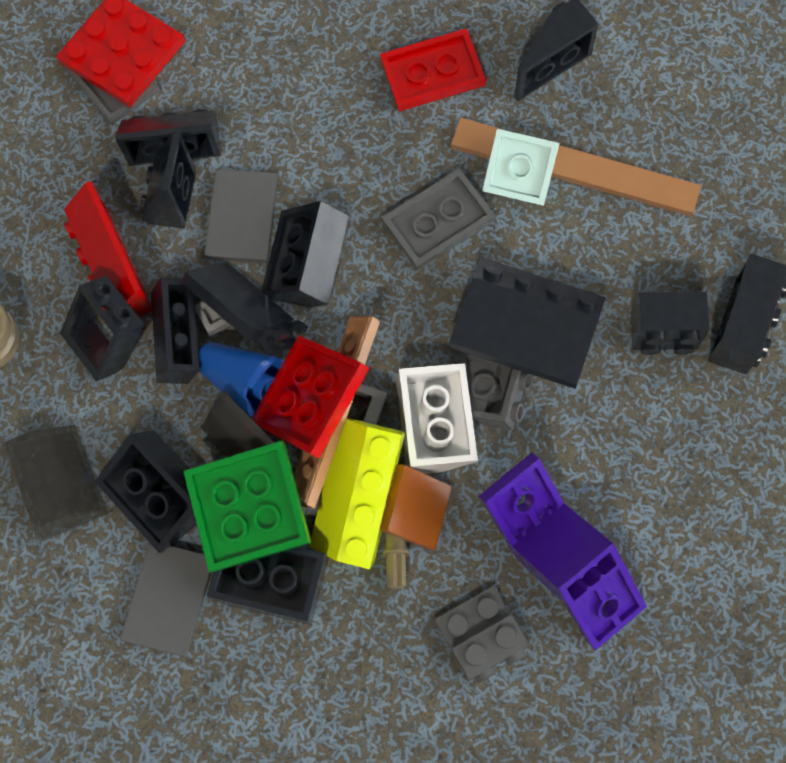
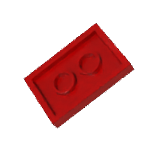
M467 28L380 54V61L398 112L486 86V78Z

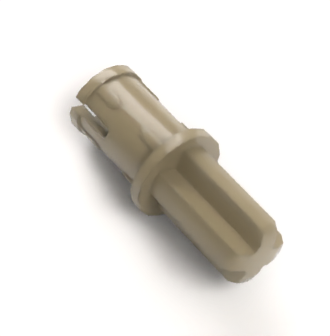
M385 533L386 543L383 557H386L387 587L390 589H402L406 585V557L409 556V551L406 550V541Z

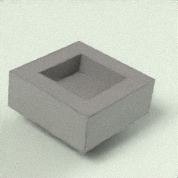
M203 301L195 305V311L210 337L231 326Z

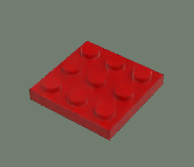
M104 0L58 53L56 58L61 65L131 108L186 41L182 33L130 1Z
M299 335L250 422L319 459L370 368L357 360Z

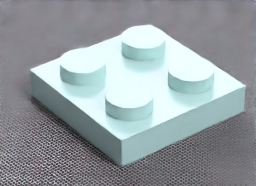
M497 129L482 191L544 206L560 143Z

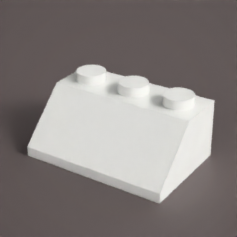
M465 363L399 369L396 387L401 430L405 432L403 447L406 466L424 474L444 472L477 462L478 457Z

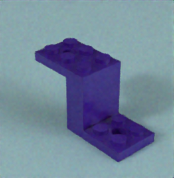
M532 452L478 496L516 559L564 603L583 637L595 651L647 607L614 544L563 502L541 460ZM525 494L524 502L517 505L520 497ZM608 601V605L602 609L603 605Z

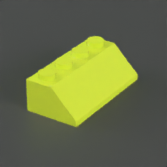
M346 418L323 485L309 545L310 548L326 553L327 557L335 561L371 569L375 563L382 534L380 527L396 466L399 462L405 432Z

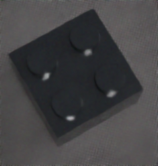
M707 291L639 292L630 313L632 350H641V353L644 355L659 354L661 350H674V353L678 355L691 354L694 352V349L699 348L710 330Z

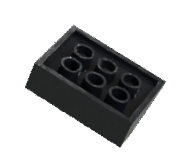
M481 257L448 347L576 389L606 297Z

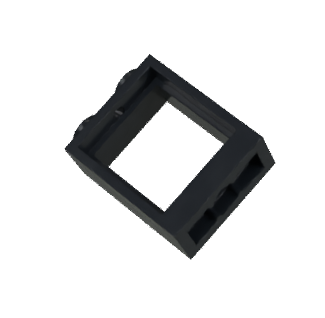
M104 276L79 285L60 334L93 378L99 381L118 373L124 368L144 327V323L109 278ZM97 314L113 333L110 342L94 322Z

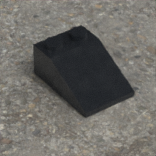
M570 0L567 3L561 2L551 11L518 67L515 98L517 101H520L592 55L599 23L579 0Z
M174 130L156 153L153 166L148 167L146 174L147 194L142 195L140 201V212L143 213L148 224L185 229L196 169L181 131Z

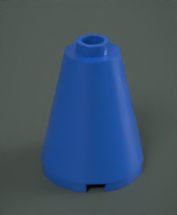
M208 342L198 349L199 372L245 415L252 418L284 360L276 356L217 342Z

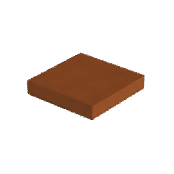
M397 465L380 531L424 549L436 551L452 486L409 466Z

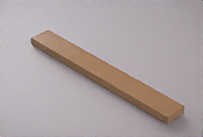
M460 117L451 148L490 159L496 131L500 128ZM560 145L551 176L691 217L701 189V185Z

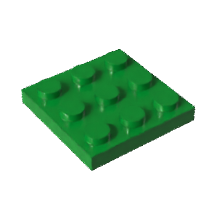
M279 441L183 471L209 572H216L311 543L285 442Z

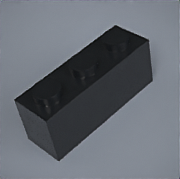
M160 278L151 291L156 383L189 384L200 371L194 293L181 283L182 279Z

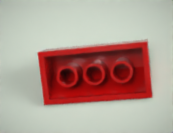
M89 181L82 186L65 207L64 211L69 221L64 222V226L72 240L77 238L80 247L75 250L82 265H89L92 274L87 276L89 282L107 276L138 317L151 312L152 306L103 200L92 181Z

